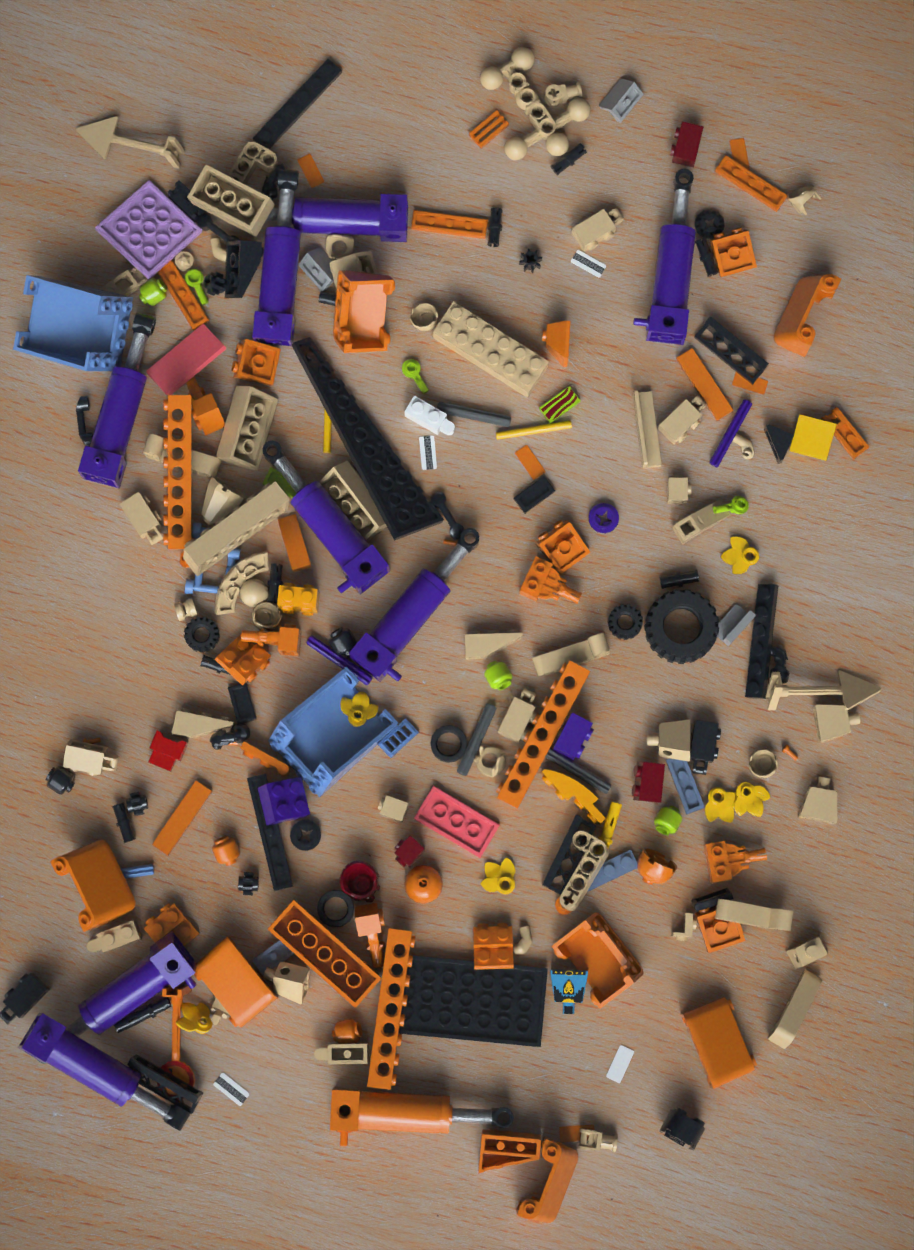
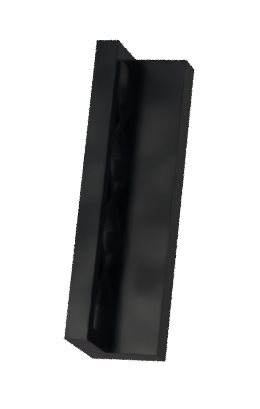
M711 316L694 337L752 385L769 365L768 362ZM706 329L713 334V340L706 341L701 337ZM716 343H725L728 347V352L720 353L717 350ZM731 355L741 356L743 364L735 365L731 360ZM753 366L759 372L751 378L746 374V367Z
M578 815L575 816L542 886L560 895L584 853L580 851L579 853L571 854L569 846L573 843V835L578 832L581 823L591 828L589 831L591 835L596 828V825ZM583 836L578 839L580 845H584L581 839L586 838L584 844L587 842V837ZM570 858L573 865L572 869L563 872L561 863L563 860ZM569 873L567 879H565L564 874ZM562 875L564 880L562 889L559 890L551 886L553 879Z
M137 1054L130 1058L127 1065L144 1074L138 1081L140 1085L181 1107L190 1114L194 1113L204 1094L202 1091ZM149 1078L161 1085L156 1087L151 1085ZM166 1088L177 1093L178 1095H168ZM183 1097L193 1103L191 1107L184 1103Z

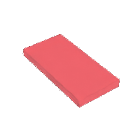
M202 324L145 372L166 395H172L224 352L226 347Z
M434 785L414 817L416 821L479 858L483 855L500 824Z

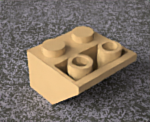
M371 251L354 253L329 263L336 289L338 272L340 270L378 274Z

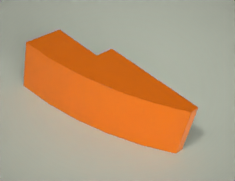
M296 514L277 519L293 573L312 567Z

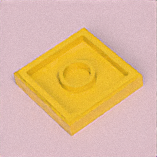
M799 414L790 452L827 461L837 424Z

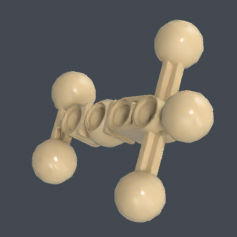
M525 47L517 48L513 52L511 60L498 68L493 66L486 67L480 74V82L486 89L495 90L501 86L503 77L506 76L509 80V90L514 94L518 107L525 110V114L529 115V120L535 128L533 132L523 138L515 136L506 141L504 152L507 157L512 160L522 159L526 155L528 147L541 139L546 140V149L551 155L561 156L567 152L569 141L563 133H555V131L572 120L577 122L586 120L590 115L591 108L585 99L576 98L568 104L567 111L553 119L545 106L541 104L537 91L529 87L530 84L526 83V78L522 73L515 71L529 70L535 62L533 52ZM519 81L522 85L514 86L513 82ZM525 96H529L532 98V100L526 102L522 98ZM535 111H539L542 113V115L536 117L532 113ZM549 126L552 130L545 132L543 128Z

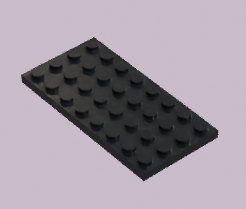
M413 956L412 967L407 969V975H410L409 987H405L404 995H408L406 1007L402 1006L401 1014L405 1015L404 1026L399 1028V1034L541 1047L548 968L514 965L512 969H474V961ZM400 964L392 966V973L394 975H400L403 972V967ZM396 983L391 984L389 992L392 995H397L400 992V986ZM390 1003L387 1005L386 1011L388 1014L394 1015L398 1008L396 1004ZM386 1023L384 1032L394 1033V1025Z

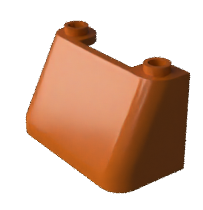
M340 270L338 272L333 337L344 353L387 351L388 344L390 343V334L384 328L387 295H391L395 290V281L391 276L350 270Z
M833 274L801 278L774 333L775 343L805 357L815 338L814 328L805 323L813 303H820L824 298L832 299L842 278Z
M105 840L90 843L50 861L58 875L63 876L70 873L86 908L78 916L83 932L111 923L135 908V898L109 844Z
M594 912L552 945L554 953L558 958L565 960L569 958L578 970H588L587 982L592 987L590 999L599 1008H602L635 983L644 973L635 957L602 915Z
M227 936L196 963V973L193 975L198 981L201 979L231 1015L229 1017L231 1023L235 1027L239 1025L242 1028L279 997L267 987V983L264 982L244 957L240 949L236 948L235 942L231 937Z
M725 997L680 1014L683 1022L689 1027L687 1030L691 1035L704 1067V1072L708 1074L707 1081L712 1089L755 1071L754 1066H757L753 1054L749 1055L732 1014L734 1010L733 1004L730 999L726 1000Z
M544 1136L541 1144L542 1156L546 1161L553 1163V1167L541 1198L532 1196L531 1199L519 1202L516 1214L525 1219L551 1223L556 1219L578 1162V1153L574 1148Z

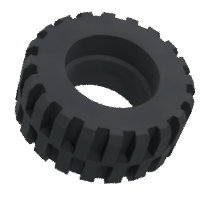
M679 588L674 589L672 592L667 591L654 601L645 619V637L651 645L650 648L658 653L657 656L661 659H667V662L692 663L699 658L701 659L712 648L719 633V617L715 613L716 609L714 606H711L710 600L707 597L703 598L701 593L697 591L694 593L691 592V589L686 588L685 590H680ZM673 610H688L699 620V634L692 642L678 644L670 640L665 634L664 620Z

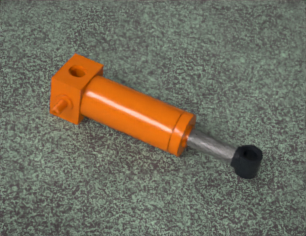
M332 1089L330 1130L340 1132V1146H347L348 1133L352 1131L358 1132V1130L448 1134L449 1125H452L454 1121L456 1123L460 1121L461 1123L475 1122L477 1124L479 1122L484 1124L485 1122L486 1124H491V1126L506 1128L513 1123L514 1119L513 1113L506 1107L492 1108L491 1110L473 1108L454 1109L453 1105H450V1096ZM348 1105L351 1109L350 1114H342L341 1106ZM501 1112L509 1114V1120L506 1123H501L498 1120V1115Z

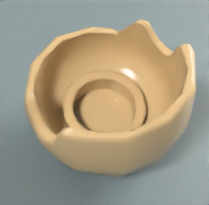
M420 303L412 309L409 319L416 329L430 331L438 323L439 312L432 304Z
M255 578L246 580L239 592L240 600L249 607H255L261 602H266L269 596L266 584Z
M261 602L255 606L252 612V620L259 629L272 630L279 625L282 619L279 607L270 602Z
M760 749L750 756L748 766L753 775L759 778H769L778 769V758L772 751Z

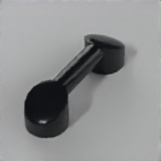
M204 214L198 218V226L203 231L211 230L225 242L240 240L237 236H230L215 225L210 215Z
M81 396L76 406L78 432L85 446L90 447L93 434L92 432L86 433L84 411H90L88 396Z
M442 492L433 493L431 496L432 504L441 510L450 526L451 538L459 540L464 527L455 521L445 504V495Z

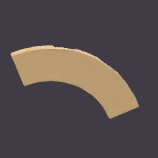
M267 551L257 552L243 558L228 571L217 591L215 599L216 615L235 613V603L242 584L254 575L269 570Z

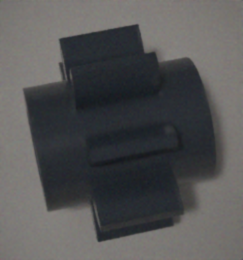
M528 248L526 254L521 253V258L524 260H520L519 265H524V272L531 270L534 273L535 268H541L538 262L542 261V257L537 256L538 250L532 252ZM534 259V262L527 263V260Z
M211 272V274L206 275L203 286L207 289L206 293L215 296V294L219 295V293L225 291L227 282L226 279H223V274Z
M139 791L130 793L131 798L126 799L128 812H134L135 816L145 814L144 810L148 809L146 795H140Z
M244 872V876H239L238 891H243V895L253 896V891H258L259 877H254L253 872Z

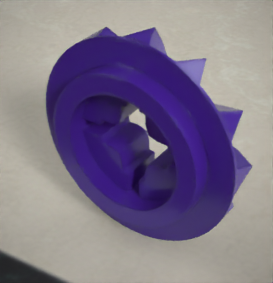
M600 503L591 509L588 521L591 528L597 533L606 534L617 527L619 514L612 505ZM607 512V519L609 521H605L600 525L601 519L598 516H603Z

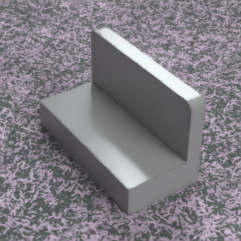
M621 78L599 104V107L609 111L616 121L622 122L644 94L635 82Z
M321 247L307 252L299 262L300 268L322 292L326 291L334 281L329 265L332 260L328 258V255Z
M735 604L718 623L719 633L717 637L729 647L756 615L751 610L747 613L738 604Z

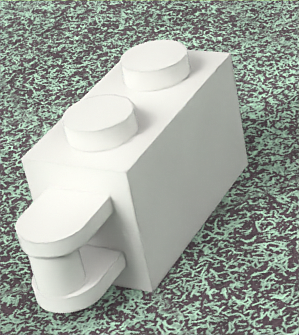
M413 396L405 410V417L437 435L440 431L446 435L454 433L455 426L451 421L447 420L446 413Z

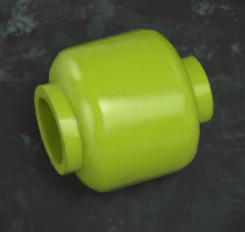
M151 278L140 286L141 294L139 298L144 304L148 303L151 306H155L166 298L168 289L161 279Z
M493 661L489 663L484 673L487 682L493 689L504 690L511 685L513 675L504 662Z
M672 805L660 808L654 819L656 830L663 835L676 833L682 822L680 810Z

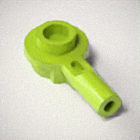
M190 269L185 275V281L190 287L195 288L201 304L205 305L209 302L201 285L204 276L200 270Z
M414 359L406 360L402 365L403 374L410 379H414L422 394L427 393L429 389L419 375L421 370L420 364Z
M736 496L728 504L713 506V512L716 514L730 511L735 514H744L747 512L749 504L744 497Z

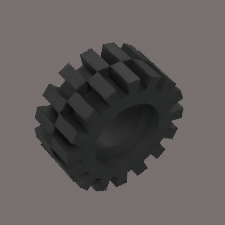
M630 604L616 606L608 618L609 630L612 632V635L624 640L637 636L643 626L641 612L635 606H630ZM620 616H630L633 620V625L629 629L621 628L618 624Z
M197 617L196 619H191V622L186 624L184 638L188 646L194 651H199L200 653L208 652L211 648H215L216 643L218 644V638H220L219 629L211 619ZM201 627L209 631L208 639L203 642L197 641L194 636L195 631Z

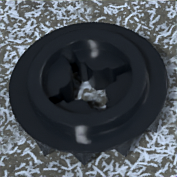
M712 209L703 210L697 215L695 220L697 233L703 238L706 237V239H713V235L722 233L725 227L724 217ZM714 218L713 225L715 227L710 226L706 229L707 223L705 221H710Z
M301 820L292 827L290 839L297 849L309 851L319 844L321 831L315 822ZM301 828L305 832L313 830L309 835L311 842L301 839Z

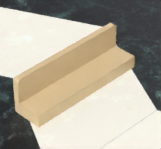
M634 390L633 403L642 469L660 467L662 463L652 391L638 393V390Z

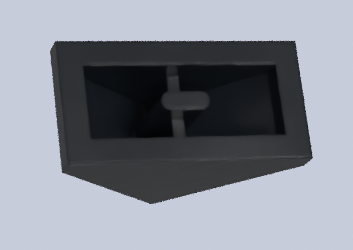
M770 424L766 425L764 432L776 461L780 464L785 458L794 435Z

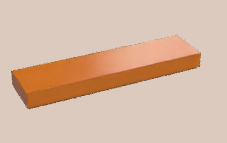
M727 155L724 156L715 169L716 173L776 212L788 197L787 194Z
M414 210L411 230L485 239L488 219Z
M172 260L169 261L157 273L194 331L202 324L210 321Z
M693 348L676 358L703 401L708 404L707 407L716 421L733 412L731 405Z
M195 781L152 845L169 856L212 791L198 781Z

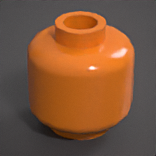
M223 836L214 841L215 844L212 846V851L219 864L229 866L237 862L236 858L239 857L240 850L234 838Z
M352 1018L337 1022L334 1030H332V1037L339 1044H356L363 1035L360 1023Z

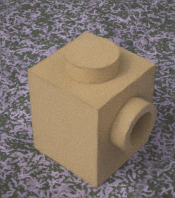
M672 475L667 481V504H686L688 495H691V483H688V478H683V475Z
M386 795L385 799L381 798L378 810H381L380 815L403 822L409 804Z

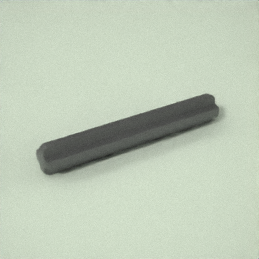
M439 402L437 409L451 416L509 427L511 423V417L507 415L445 402Z
M486 704L460 762L457 772L463 776L468 775L497 708L494 705Z
M552 748L549 749L546 755L547 759L601 792L608 793L611 784Z

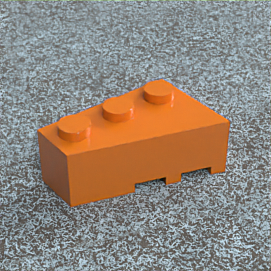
M482 1129L478 1174L513 1164L517 1165L539 1160L541 1134Z

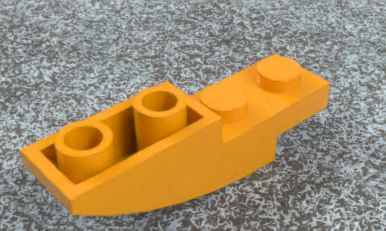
M544 769L541 772L543 775L542 780L548 786L552 784L556 789L555 794L561 800L565 799L566 801L574 797L575 800L573 802L580 809L584 808L588 812L586 816L592 823L595 824L597 822L600 825L606 819L593 805L598 798L581 783L556 771Z

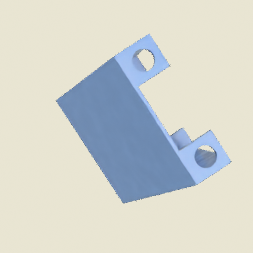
M26 275L23 294L34 295L28 331H16L13 350L84 371H112L113 367L121 366L123 349L126 344V333L129 327L130 311L133 307V297L42 276ZM34 281V286L30 290V284ZM24 337L23 344L20 346V339Z
M347 667L285 716L268 740L271 748L283 757V761L288 766H291L296 771V775L309 785L310 791L319 797L327 792L376 747L398 724L386 709L381 714L377 713L374 718L367 719L366 723L360 727H355L349 723L348 716L341 711L340 702L342 697L353 699L358 693L355 686L359 680Z

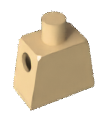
M815 705L813 707L818 743L851 733L850 725L860 724L859 713L848 714V710H845L844 705Z
M690 720L660 723L659 734H647V746H659L660 757L690 761Z
M819 777L817 787H808L798 814L799 818L831 824L837 823V791L829 790V778Z
M820 935L786 951L795 969L828 954Z
M280 962L277 970L267 967L263 979L273 982L272 991L302 1004L309 989L310 968Z

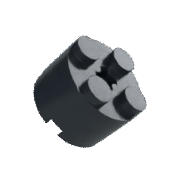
M680 1108L670 1110L659 1132H666L664 1136L683 1147L686 1143L690 1145V1150H695L705 1131V1123L698 1118H689L687 1116L688 1113Z

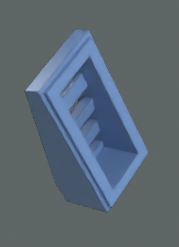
M404 719L378 743V746L390 758H393L419 732L407 719ZM404 725L410 730L411 735H408L402 729ZM398 731L406 737L404 741L397 734ZM394 736L401 744L397 745L391 738ZM387 741L395 748L393 751L385 744Z

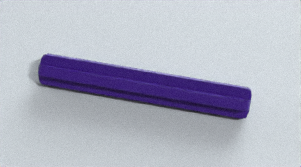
M746 399L742 401L709 462L713 467L717 468L720 465L752 406L750 401Z
M313 635L308 638L307 645L340 668L344 669L347 667L363 684L368 685L372 681L371 675L342 655H337L332 648Z

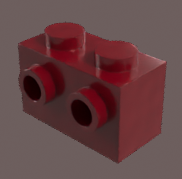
M682 121L681 127L676 128L674 138H677L676 145L672 144L670 156H673L672 163L694 167L704 126Z
M637 762L633 772L635 777V784L632 786L633 800L661 803L665 764Z
M409 836L405 841L401 839L394 847L396 849L394 853L397 856L395 860L401 866L405 867L407 865L410 868L423 854L425 848L412 836Z

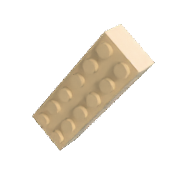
M454 301L433 331L434 339L527 398L549 366V361Z
M276 481L261 488L262 492L259 494H253L247 498L243 506H236L231 510V514L228 517H221L216 521V525L213 528H207L200 533L201 537L196 540L192 539L185 544L183 559L197 577L288 510L290 498Z

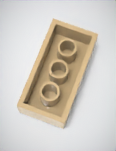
M205 165L187 196L195 206L257 237L275 205L270 197L208 165Z

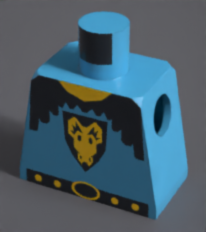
M551 969L554 1001L563 1002V1014H574L575 1003L583 1002L588 970Z

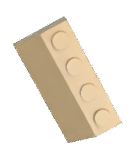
M236 386L216 458L232 465L258 471L263 454L262 448L268 437L278 399L251 386Z
M348 461L334 466L320 480L322 486L367 542L387 527L363 480Z

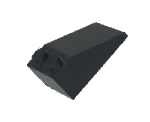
M244 240L226 242V299L242 298L261 262V257L264 253L262 242Z

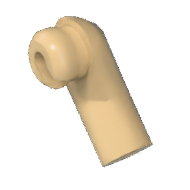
M211 239L213 256L226 262V250L221 248L220 239Z
M736 434L732 442L741 446L744 459H751L754 456L752 442Z

